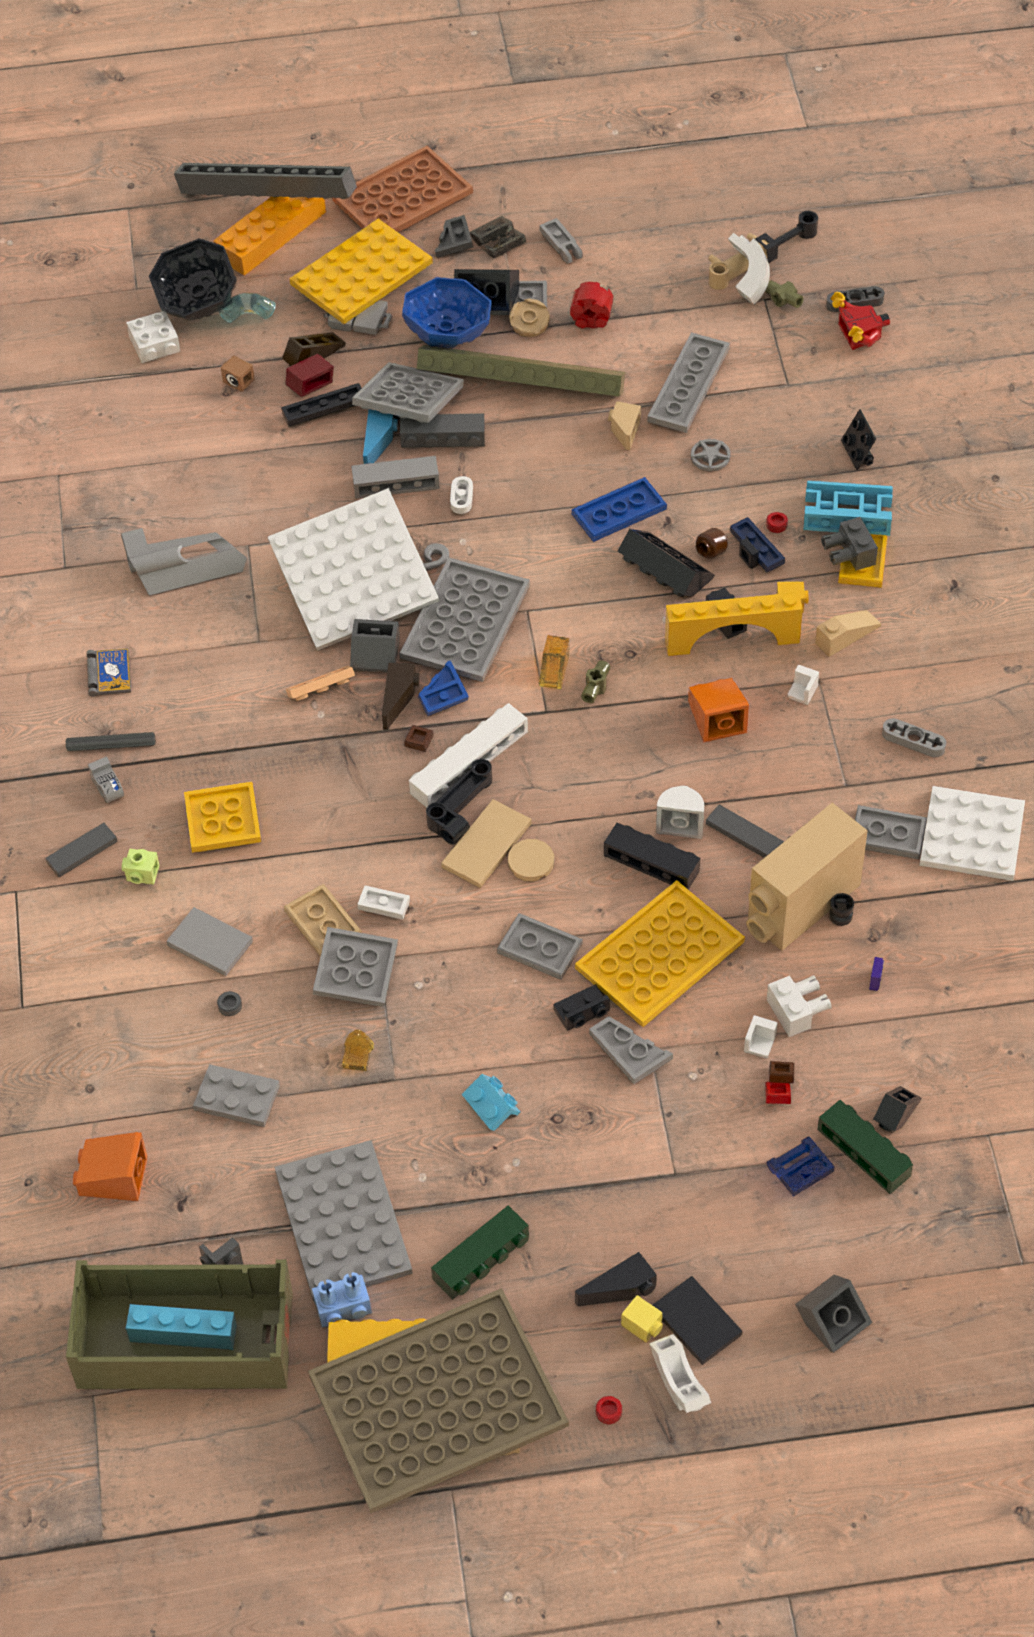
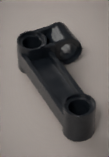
M475 760L471 768L447 792L426 808L428 828L449 844H455L470 828L468 821L458 813L478 793L492 784V765L488 760Z

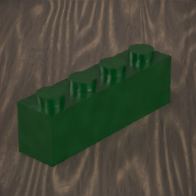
M839 1100L819 1117L817 1130L889 1194L911 1177L913 1168L911 1159L894 1148L892 1142L887 1137H882L876 1132L869 1121H864L859 1117L852 1106L846 1105L843 1101Z
M509 1205L506 1206L431 1267L432 1280L452 1300L458 1295L465 1294L470 1289L472 1283L477 1279L481 1280L486 1277L493 1266L497 1263H503L508 1258L510 1252L526 1244L529 1239V1225Z

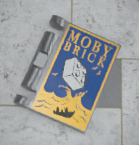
M128 648L88 650L86 652L88 658L89 696L131 692Z

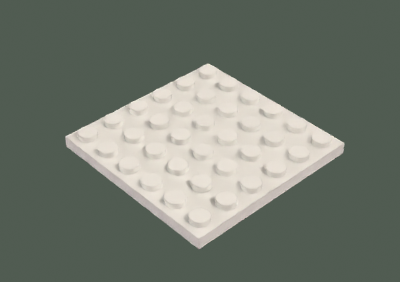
M389 488L268 536L269 543L317 651L350 638L354 619L392 621L439 602V597Z

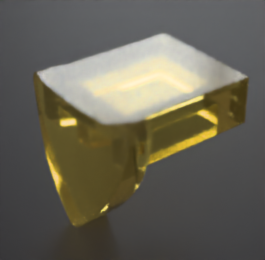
M356 1029L346 1037L342 1067L343 1069L367 1071L370 1052L374 1049V1043L365 1032Z

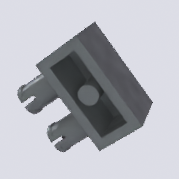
M861 517L840 522V530L838 532L821 537V543L825 550L840 545L843 547V549L829 553L833 565L851 561L855 570L876 565L878 547Z

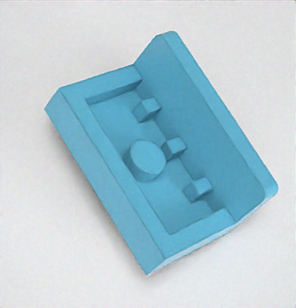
M481 1074L461 1095L488 1128L495 1131L511 1114L517 1116L520 1110L516 1107L518 1103L509 1093L506 1094L501 1089L503 1084L495 1076L489 1077Z

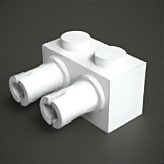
M814 975L797 983L793 982L790 976L768 984L767 1001L789 1037L811 1029L813 1015L831 1009V1002L829 998L827 999L828 996L826 994L810 1001H806L802 997L820 990L819 982Z

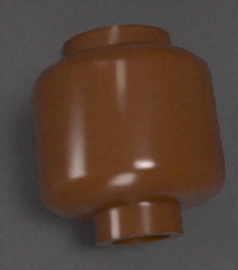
M710 528L699 534L696 539V550L706 559H713L721 555L728 547L726 535L718 528Z

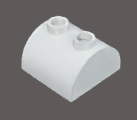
M688 786L672 787L664 791L657 802L656 834L702 839L704 801L701 795Z

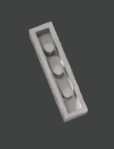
M436 456L351 466L355 499L365 498L388 488L391 495L440 489Z

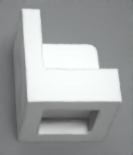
M798 665L795 670L794 683L788 692V698L808 705L818 687L819 672Z
M754 1015L745 1038L744 1052L768 1058L776 1037L777 1022Z

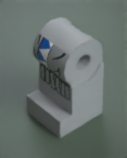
M107 756L88 764L91 779L106 803L124 796L122 786L111 768Z

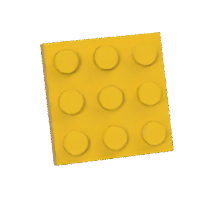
M252 782L184 792L192 853L261 842Z

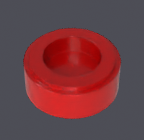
M773 512L767 516L766 527L769 531L781 533L787 529L788 518L785 514Z
M613 1396L602 1397L596 1404L598 1420L604 1424L618 1422L622 1416L621 1402Z

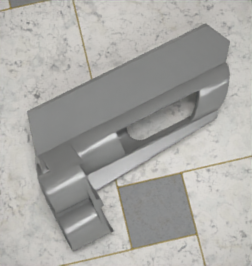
M143 528L121 533L131 573L137 572L149 596L243 572L247 559L246 556L216 532L147 544ZM208 542L218 550L186 559L180 554V550L183 547Z

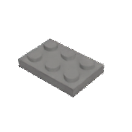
M209 1064L193 1105L194 1111L265 1127L280 1087L279 1080Z

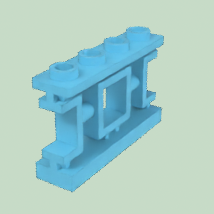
M807 481L805 502H815L816 506H805L803 530L838 532L840 530V522L861 517L870 534L890 536L892 512L881 511V507L891 508L893 487ZM838 504L859 505V509L838 508Z

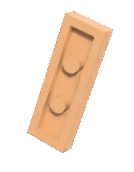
M345 666L286 688V692L289 698H295L296 701L309 697L308 693L316 690L317 693L328 690V685L337 683V685L345 684L355 674L352 667Z

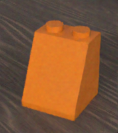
M733 678L719 679L714 682L689 687L688 702L703 742L747 733L749 704Z
M133 1132L85 1139L84 1148L80 1149L78 1153L79 1170L75 1171L73 1175V1186H76L79 1196L138 1201L148 1158L142 1133Z

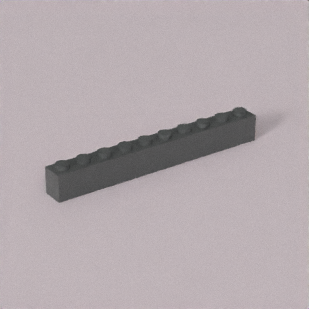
M182 163L174 173L181 194L347 199L357 188L350 166Z

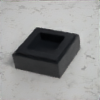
M747 538L741 540L739 556L753 569L758 566L759 551Z

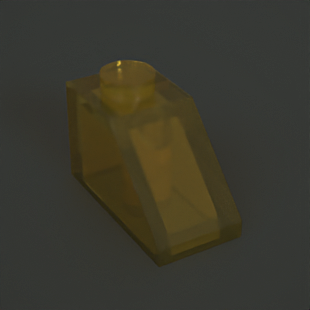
M547 635L542 657L539 686L556 689L562 688L570 655L569 638Z

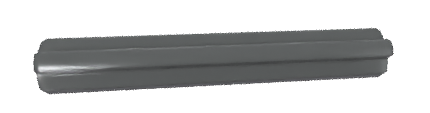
M154 732L71 737L66 738L65 744L67 751L155 745L156 736Z

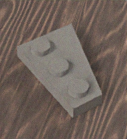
M609 1016L589 1029V1034L633 1084L673 1059V1053L667 1050L663 1051L654 1046V1042L637 1036L633 1033L632 1029Z

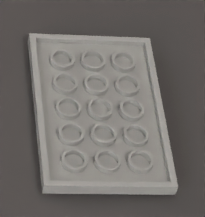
M448 557L434 585L439 602L422 608L400 651V659L442 670L447 661L451 660L458 675L483 682L530 586V580Z
M372 1140L275 1166L276 1176L313 1302L312 1288L318 1287L321 1281L326 1285V1280L340 1281L343 1280L346 1274H349L351 1278L352 1272L358 1275L362 1274L366 1287L413 1274Z

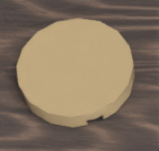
M524 299V301L514 304L510 311V326L515 333L521 336H538L549 326L550 315L544 303L535 299Z
M538 839L522 840L512 846L509 851L508 867L516 878L535 882L551 873L554 868V853L551 847Z

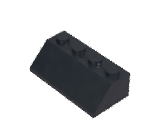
M629 529L617 551L623 555V559L626 562L637 564L640 566L639 570L647 575L652 574L656 577V581L663 586L669 585L673 588L672 592L680 597L694 596L715 576L649 531Z

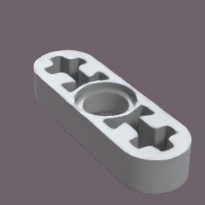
M894 718L886 720L883 724L882 735L890 742L931 757H940L945 753L946 740L939 734ZM914 734L919 736L920 740L911 741L908 736Z

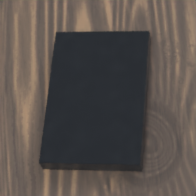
M693 1276L652 1305L662 1312V1321L702 1365L742 1336L743 1331Z

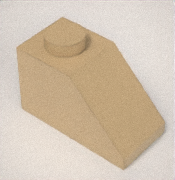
M617 401L614 409H610L608 421L611 422L613 434L626 450H630L641 421V406Z

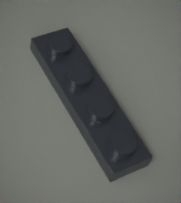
M359 383L283 406L281 411L290 427L354 407L355 405H352V397L362 388Z

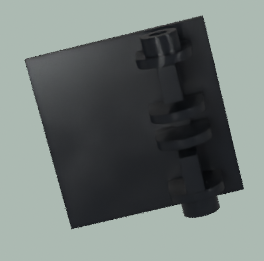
M861 409L858 410L841 439L856 470L859 469L861 464H866L867 466L873 464L874 456L871 454L870 449L876 441V437Z

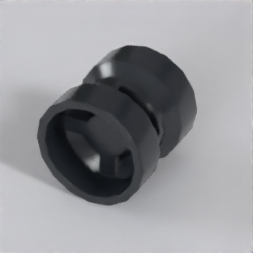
M838 893L832 897L829 918L832 923L844 926L852 921L853 898L846 893Z

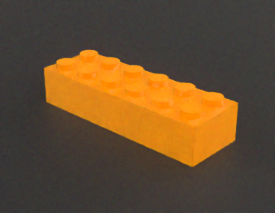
M271 196L214 239L213 242L224 246L232 268L245 276L326 213L325 199L317 197L290 198Z

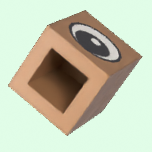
M234 355L224 362L221 367L223 383L241 392L255 380L253 365Z

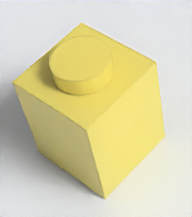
M637 1295L621 1314V1326L647 1343L652 1336L656 1337L663 1327L662 1312Z

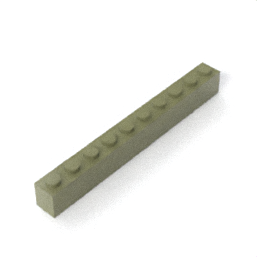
M422 345L418 348L416 369L618 397L623 393L625 372L429 345Z

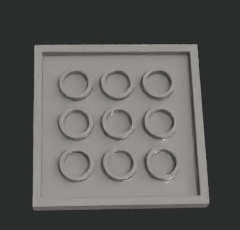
M388 362L352 397V405L359 406L362 409L376 410L383 414L397 415L400 418L414 419L420 423H429L463 388L464 379Z

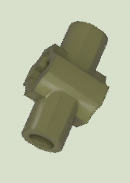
M772 280L768 282L765 292L771 295V299L776 306L782 307L787 303L795 308H799L802 305L804 298L797 293L793 283L787 281L780 285Z
M598 661L595 668L588 669L586 673V686L581 694V698L587 703H594L596 697L604 694L606 691V677L610 671V664L606 661Z

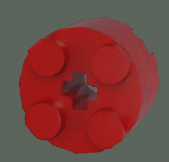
M589 281L580 284V287L574 291L570 306V315L577 327L581 329L604 328L607 325L613 305L611 290L600 287L598 282Z

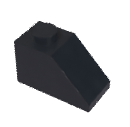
M899 1086L885 1093L873 1120L877 1121L882 1129L895 1132L904 1126L922 1098Z

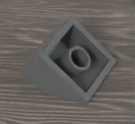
M832 1275L795 1304L806 1326L833 1353L872 1323L851 1280L837 1275Z

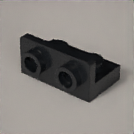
M595 984L554 1003L553 1010L568 1031L572 1028L583 1026L591 1019L604 1016L610 1011V999L607 995L603 996Z

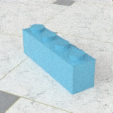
M130 1304L126 1331L130 1342L233 1350L237 1329L234 1312Z

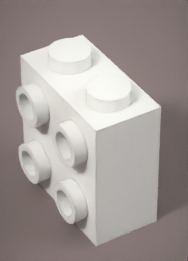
M161 311L127 322L129 338L141 363L181 352L178 336L166 312Z

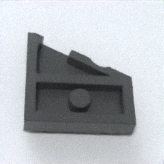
M465 215L445 220L444 230L439 237L440 244L438 248H435L437 258L474 247Z

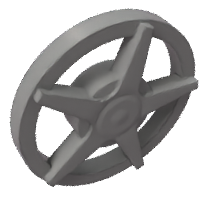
M716 439L700 440L691 450L693 464L702 470H720L730 461L731 453L729 447L723 441ZM707 444H714L715 446L709 447ZM699 447L703 448L701 453L694 454ZM721 447L726 451L727 456L719 453ZM702 458L709 466L701 464L696 459ZM718 459L725 460L719 465L712 466V463L717 462Z

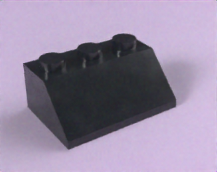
M454 269V279H465L491 300V311L512 310L519 292V270Z

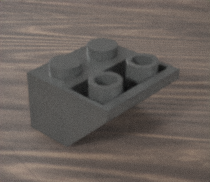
M354 619L351 635L350 667L355 671L387 672L388 663H396L400 641L399 623L397 621Z

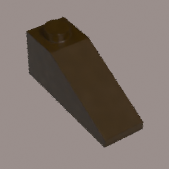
M334 332L289 337L282 359L289 364V367L316 354L325 359L343 348L346 342Z
M388 663L382 710L383 730L389 729L414 696L415 686L420 684V673H416L415 664Z

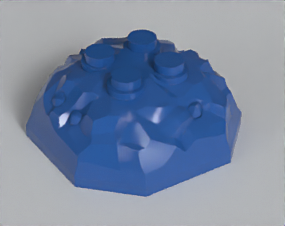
M436 277L405 293L402 317L407 326L429 346L453 349L459 344L473 342L474 339L483 333L490 320L491 300L465 279Z

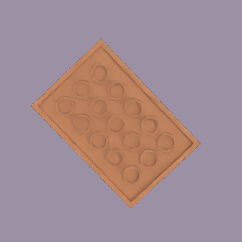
M425 146L357 181V188L349 198H332V201L362 229L375 220L380 219L396 232H400L472 194L473 186L431 148Z

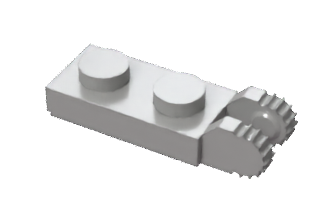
M557 218L539 225V231L554 249L561 254L565 263L572 262L571 254L568 252L570 249L577 259L583 257V253L576 240Z

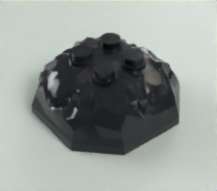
M200 238L161 253L149 274L160 309L172 316L186 320L202 319L205 316L209 317L213 313L222 310L227 300L231 299L237 282L224 246Z

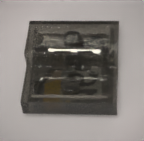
M503 216L470 232V236L477 245L493 258L526 242L525 234L514 229L513 222Z

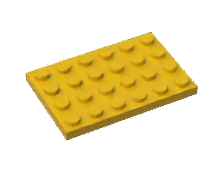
M377 219L289 278L291 286L345 324L433 263V258L383 221Z
M676 880L577 961L575 969L593 985L596 984L601 992L607 995L609 999L639 1025L644 1027L745 942V936Z

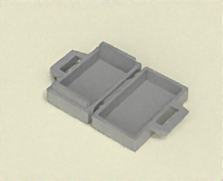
M381 300L345 324L329 315L328 312H325L324 317L329 318L328 326L333 329L349 332L353 329V331L377 335L379 328H388L392 319V315L386 313L388 302ZM384 317H387L386 320H385V322H384V324H381L382 321H383V318H384Z

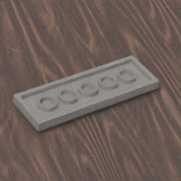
M691 332L647 416V422L687 433L730 349V343Z

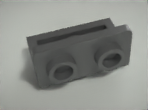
M233 1237L213 1253L204 1244L199 1246L201 1254L199 1259L203 1265L243 1264L240 1245Z

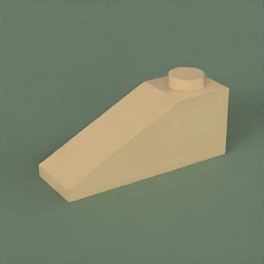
M867 610L834 616L817 626L815 644L830 657L881 627V623Z

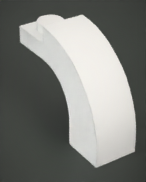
M733 233L728 238L732 247L749 260L746 275L735 287L742 297L752 305H755L768 286L770 277L769 263L763 249L754 238L749 242L744 236L738 237Z

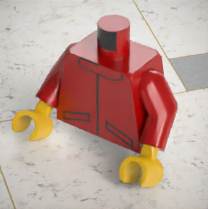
M835 292L831 297L833 307H839L838 325L852 350L862 346L871 347L881 338L882 327L890 325L889 315L887 313L877 315L873 306L852 305L845 300L844 295L840 292Z

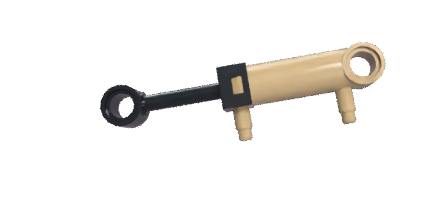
M813 211L801 212L796 227L776 239H772L766 233L759 237L748 233L747 238L750 242L754 238L759 243L768 263L778 257V246L799 235L804 239L814 238L817 235L818 215ZM740 252L725 261L710 255L708 260L712 264L709 267V285L716 290L725 289L730 280L748 271L749 260Z

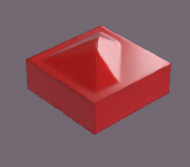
M765 1082L766 1104H791L790 1083Z

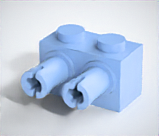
M352 1272L351 1278L349 1274H346L343 1280L336 1282L326 1280V1285L321 1281L318 1287L312 1288L314 1303L322 1328L329 1326V1322H336L341 1319H361L366 1315L372 1314L370 1299L362 1274L358 1275Z

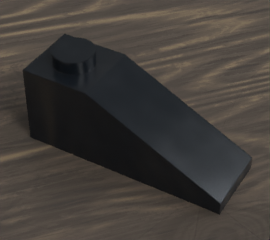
M637 1252L575 1291V1303L577 1306L633 1300L637 1295L639 1297L642 1295L647 1296L656 1287L657 1274L641 1253Z

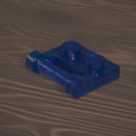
M809 1136L802 1139L801 1144L778 1158L773 1157L767 1161L769 1170L779 1178L793 1197L830 1175L835 1169L834 1165ZM806 1152L810 1153L808 1156L791 1165L790 1167L786 1169L783 1168L784 1165L801 1156L802 1154Z

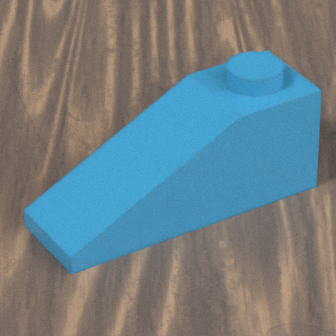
M372 409L368 410L363 451L364 464L375 463L392 442L394 431H398V419H394L393 414H383Z

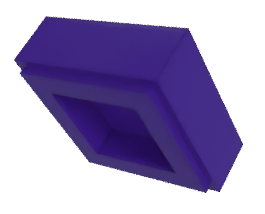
M874 958L869 990H879L884 964L883 958Z

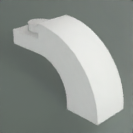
M674 1334L649 1343L662 1380L679 1410L684 1409L686 1413L698 1411L703 1406L711 1403L709 1394L697 1381L689 1366L683 1345Z

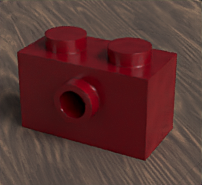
M316 354L286 368L285 385L300 397L306 396L333 382L334 366L322 356Z

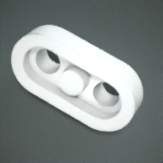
M460 476L452 481L450 506L453 512L464 514L472 508L473 482L468 477Z

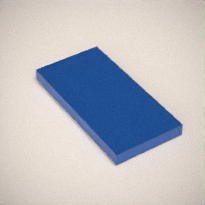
M643 477L571 509L575 520L589 538L595 542L666 510L667 504L649 481Z

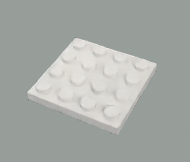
M933 786L919 866L1013 881L1025 800Z

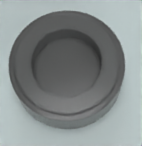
M224 992L217 1000L219 1012L225 1016H234L242 1009L241 997L236 992Z

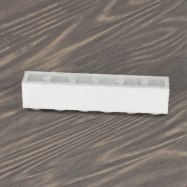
M509 703L503 708L497 709L490 718L482 721L476 729L469 734H465L454 746L448 747L441 756L430 761L420 772L415 773L409 780L410 794L427 808L428 805L436 802L471 768L475 760L486 759L490 762L528 732L527 717Z

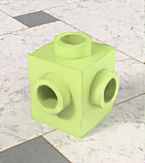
M129 849L127 858L124 857L122 861V871L125 872L126 880L135 884L145 883L154 885L160 866L157 852L145 849Z

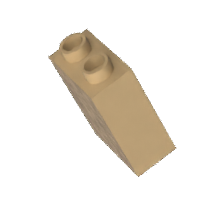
M831 803L755 865L751 873V886L748 895L749 912L746 922L747 928L753 937L762 943H766L769 940L783 951L830 911V903L834 895L838 893L849 895L861 885L868 830L834 803Z

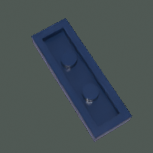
M748 517L730 526V532L739 542L747 538L759 551L758 563L767 573L785 564V557Z

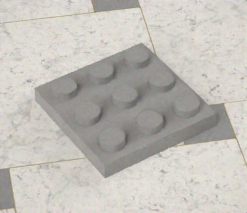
M327 927L313 987V995L384 1007L398 939Z

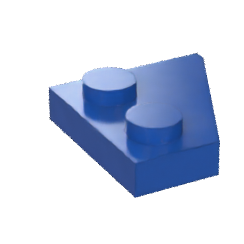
M450 660L431 679L429 685L423 688L418 698L427 716L467 701L469 696Z

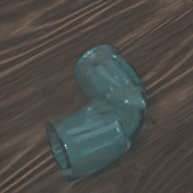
M242 293L228 299L226 305L219 313L229 323H232L239 316L246 313H253L268 319L273 314L276 304L273 300L257 293Z

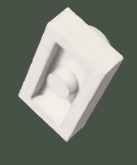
M364 886L357 904L358 910L403 920L410 903V896Z

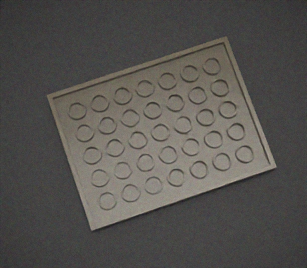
M502 1288L308 1371L312 1384L370 1513L569 1426V1421Z

